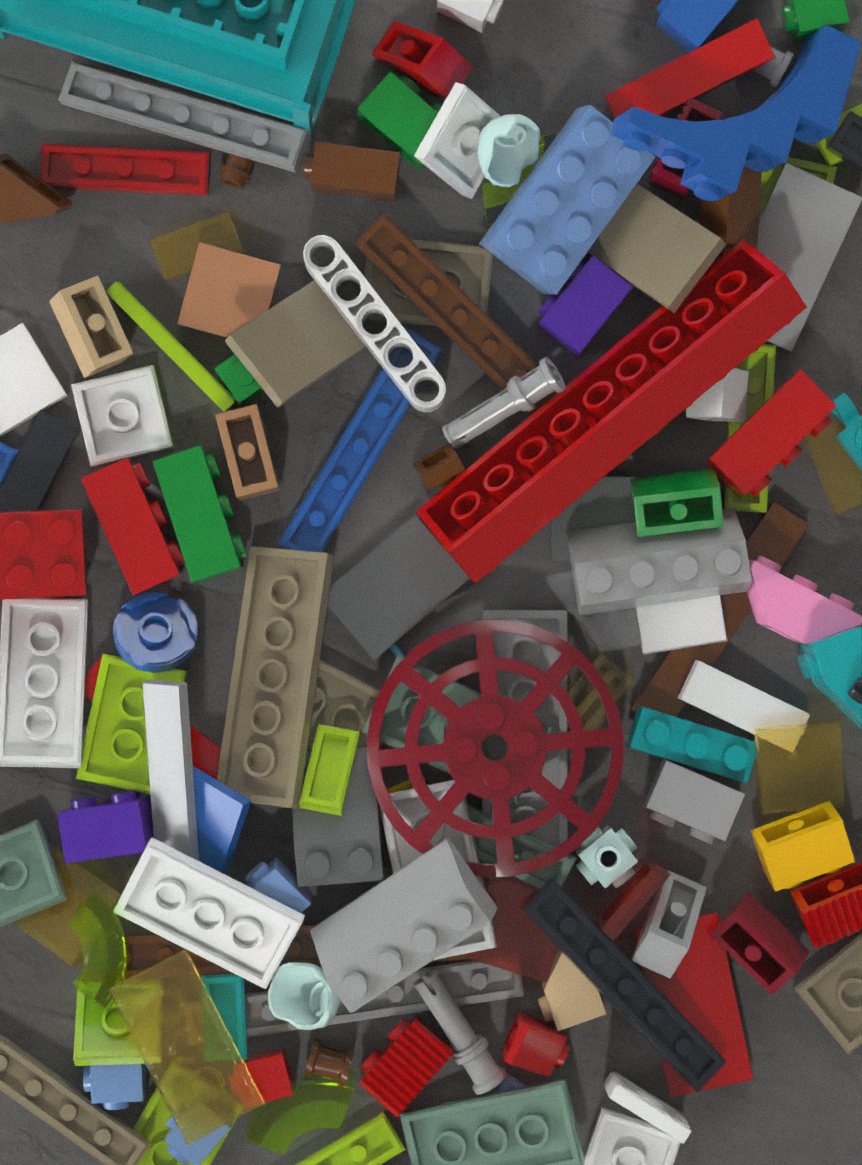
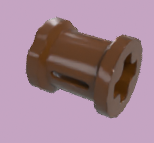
M314 1039L303 1076L310 1078L312 1074L335 1080L338 1086L344 1088L355 1050L348 1049L346 1052L323 1046L320 1040Z

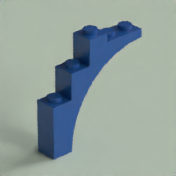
M825 25L805 37L793 68L778 90L754 111L725 120L693 122L665 118L632 107L615 118L610 135L623 140L624 145L630 149L647 151L660 157L661 161L669 167L684 168L680 185L693 190L694 195L700 199L718 201L737 190L744 165L753 171L768 172L787 161L793 138L804 143L816 144L836 133L862 42Z

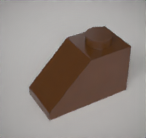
M7 153L0 155V224L55 215L71 208L74 202Z

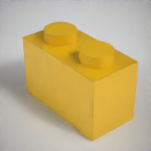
M830 801L750 830L763 871L775 892L782 889L795 888L801 885L803 881L822 874L835 873L842 869L843 866L855 862L843 820Z

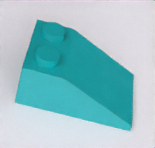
M853 627L807 644H799L802 654L797 655V660L804 678H811L813 684L862 731V704L857 703L847 693L853 682L858 677H862V628Z

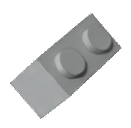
M662 759L643 806L652 810L649 818L672 828L677 820L691 827L688 835L712 844L715 837L726 841L745 794Z

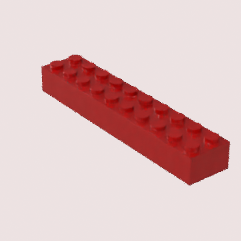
M740 240L710 265L675 313L661 306L570 382L565 390L552 397L419 508L416 513L476 584L551 520L558 517L563 510L581 495L589 491L617 465L624 462L629 455L647 440L659 433L665 425L683 410L690 407L695 400L713 385L725 378L731 370L749 355L756 352L761 345L779 330L791 323L807 306L785 272L746 240Z

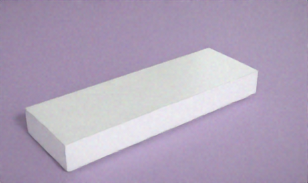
M695 660L678 696V699L789 752H793L810 714L698 660Z

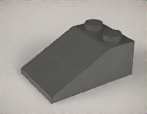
M367 745L358 746L342 816L302 809L300 806L299 809L292 808L298 887L380 881L384 878L379 802L371 784L367 763ZM307 750L302 789L312 750Z

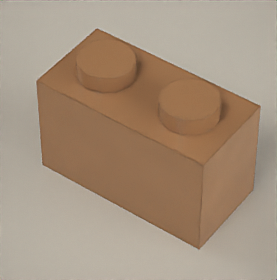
M255 404L216 414L236 498L241 501L280 491L265 426L258 405Z

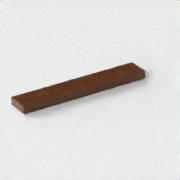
M384 213L354 243L502 390L507 388V383L512 377H522L538 367ZM558 392L550 393L537 401L534 409L525 412L531 416Z
M772 502L767 509V513L763 515L746 540L748 559L756 561L758 556H762L781 566L809 525L777 502ZM747 592L720 595L728 641L670 650L630 709L636 713L637 707L642 706L674 717L679 715L687 702L678 699V696L695 660L712 667L752 609Z

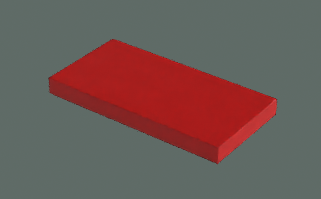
M717 912L698 916L689 950L671 978L641 966L643 974L727 1061L699 1091L753 1080L726 951H724L723 945H718L717 939H711V933L719 922ZM641 928L634 929L636 943L638 941ZM661 1057L670 1098L696 1092Z

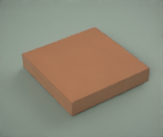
M199 242L177 324L228 338L230 334L269 310L281 265Z

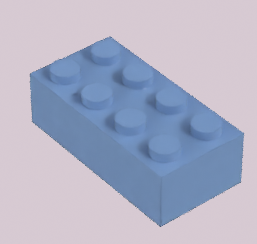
M591 105L579 107L574 111L479 242L482 247L543 294H557L656 158L647 151L630 149L624 145L623 140L610 135L613 122Z

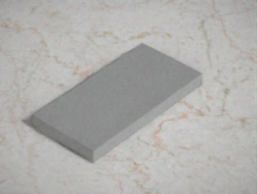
M785 163L759 219L757 250L786 273L807 306L791 323L784 326L766 341L783 350L792 352L859 208L862 197L788 163Z

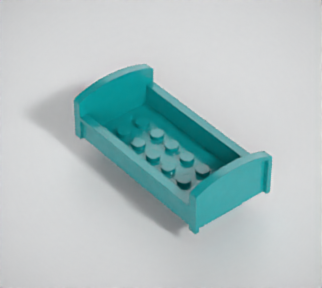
M0 0V38L6 40L9 34L294 122L295 126L307 129L309 135H311L324 102L356 0Z

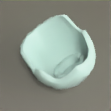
M507 114L492 119L480 132L477 158L485 178L489 179L493 185L510 187L518 184L522 170L528 165H534L537 161L540 130L531 119L521 114Z
M289 962L279 966L278 970L275 971V976L272 977L268 990L269 1010H271L273 1016L287 1021L295 1028L302 1030H314L327 1026L336 1016L340 1004V998L326 980L323 969L311 963Z

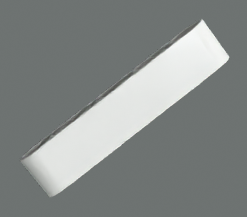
M317 235L311 238L305 244L303 250L304 263L309 274L409 403L421 412H432L442 405L446 394L445 382L442 376L338 242L326 235ZM320 248L330 249L335 255L334 261L326 267H318L311 261L312 254ZM346 281L355 282L361 288L359 296L352 301L343 300L337 295L338 287ZM372 314L382 316L387 322L386 328L379 334H370L362 326L364 320ZM401 347L408 349L413 356L412 362L405 368L394 367L388 359L392 350ZM422 381L433 382L439 390L438 396L430 402L419 400L414 393L418 383Z

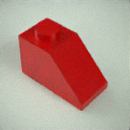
M398 21L392 23L371 54L376 60L400 76H407L424 92L446 100L456 82L464 83V80L473 68L444 38Z
M519 1010L502 1046L504 1062L550 1076L554 1067L561 1069L569 1053L570 1045L565 1043L567 1040L566 1032L563 1030L558 1031L557 1027Z

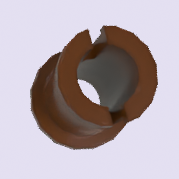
M229 154L226 164L219 168V172L222 174L220 181L230 187L244 189L245 183L251 182L252 178L249 173L254 161Z

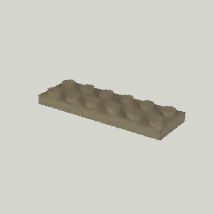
M250 546L217 780L250 799L251 803L299 809L334 556L329 553Z

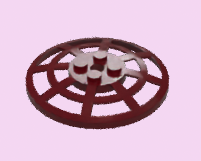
M480 620L456 625L433 635L416 646L396 665L383 684L372 709L367 733V763L371 784L381 809L394 829L421 854L434 847L428 842L444 823L468 835L495 838L497 864H480L465 860L475 876L510 877L531 873L558 862L576 850L596 830L608 812L619 787L624 762V735L619 711L608 685L596 667L577 648L556 634L531 624L511 620ZM493 632H507L531 637L550 645L562 654L545 673L539 668L523 661L495 657ZM476 634L478 659L452 667L437 677L432 683L412 668L422 657L440 645L462 636ZM574 665L586 675L598 693L607 715L608 729L583 730L582 721L575 704L567 692L559 685ZM496 670L518 673L537 683L521 702L509 697L499 696ZM479 672L480 698L472 700L460 708L442 693L447 686L456 680ZM402 681L420 696L408 720L405 747L379 750L380 731L384 713L394 690ZM550 694L564 711L571 732L545 734L539 719L534 713ZM431 705L450 722L445 731L443 744L418 746L420 726L427 709ZM499 735L506 740L508 750L502 759L490 760L483 754L482 745L487 737ZM611 746V762L607 782L598 804L589 815L570 799L582 775L585 748ZM572 749L570 770L564 785L559 790L540 774L545 763L547 751ZM445 761L455 783L440 801L434 797L427 786L419 763ZM406 765L414 790L424 805L431 811L415 831L404 821L392 803L383 780L381 767ZM530 787L549 803L532 817L511 824L509 797H513ZM468 793L481 798L491 799L493 825L470 822L455 815L453 811ZM558 812L579 828L569 839L551 851L529 860L514 861L512 837L539 828L551 820Z

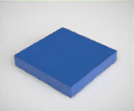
M193 766L199 862L225 874L228 872L251 800Z

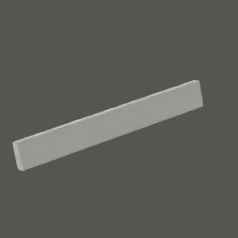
M518 952L506 954V957L469 959L423 966L352 1013L348 1011L340 999L336 1016L327 1025L430 1010L418 990L414 988L413 983L422 976L430 990H433L425 973L434 969L437 970L438 976L457 1006L524 996ZM268 990L245 993L247 1037L300 1030L289 1022L273 1016L271 1010H269ZM202 999L184 1002L183 1011L188 1045L204 1044Z

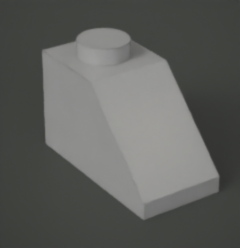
M668 870L641 928L631 961L671 978L689 950L707 887Z

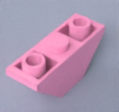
M758 556L756 561L749 560L752 583L747 591V595L756 623L791 641L807 644L861 625L862 616L852 611L854 603L833 593H831L829 599L815 592L818 587L816 583L796 574L793 580L779 573L782 566L765 557Z

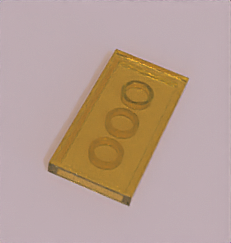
M186 949L109 988L108 991L186 1145L195 1142L265 1103Z

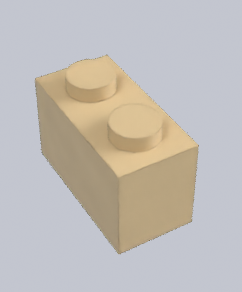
M98 275L60 290L49 301L84 378L118 365L133 354Z

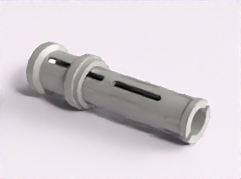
M547 357L539 361L540 366L522 377H512L509 379L506 389L471 409L458 419L444 425L442 430L449 444L453 443L452 447L457 450L469 440L502 422L510 415L520 410L529 412L535 408L537 401L554 391L560 393L565 390L564 380L553 362Z
M434 969L425 973L433 990H430L422 976L415 980L413 986L418 990L455 1048L453 1054L456 1064L464 1066L474 1083L472 1089L475 1094L479 1095L490 1091L507 1077V1071L504 1067H499L487 1049L489 1045L487 1039L481 1035H475L468 1021L438 976L437 970Z

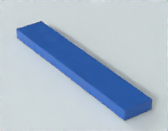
M406 328L407 333L434 366L443 349ZM401 347L394 349L388 359L394 367L405 368L412 362L413 356L408 349ZM384 369L381 370L279 541L278 545L282 548L324 552L411 404ZM425 381L418 383L415 387V395L418 394Z

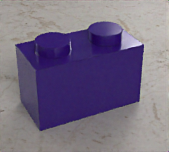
M593 255L586 264L580 261L566 282L569 283V286L561 296L558 297L556 294H551L538 311L543 316L538 327L577 358L633 287Z
M136 790L111 794V801L96 803L95 796L70 800L71 807L57 813L65 863L144 852L151 837L154 838L151 795L137 797Z

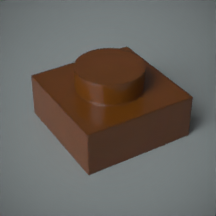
M449 443L412 463L428 490L433 487L440 488L448 485L457 477L458 473L465 470L458 455Z

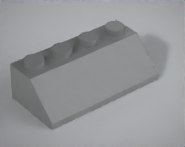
M722 509L724 527L638 537L636 524L631 522L568 531L566 534L579 616L747 592L752 583L746 541L735 509Z
M447 838L312 927L310 933L326 980L348 1011L352 1013L491 923L498 907L451 840Z

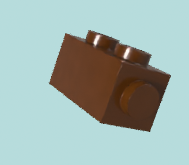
M315 142L314 154H306L304 179H311L312 192L395 202L400 168V152Z
M745 165L735 192L718 201L700 199L699 224L726 243V246L717 258L724 255L742 239L757 249L762 172L753 171Z

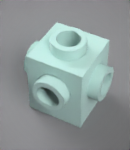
M608 825L602 830L598 826L581 844V847L575 851L582 860L576 867L591 885L599 880L604 888H607L611 883L617 888L635 874L632 866L638 860L632 852L638 847L622 828L615 833ZM607 850L613 851L616 855V861L611 866H604L600 861L601 854Z

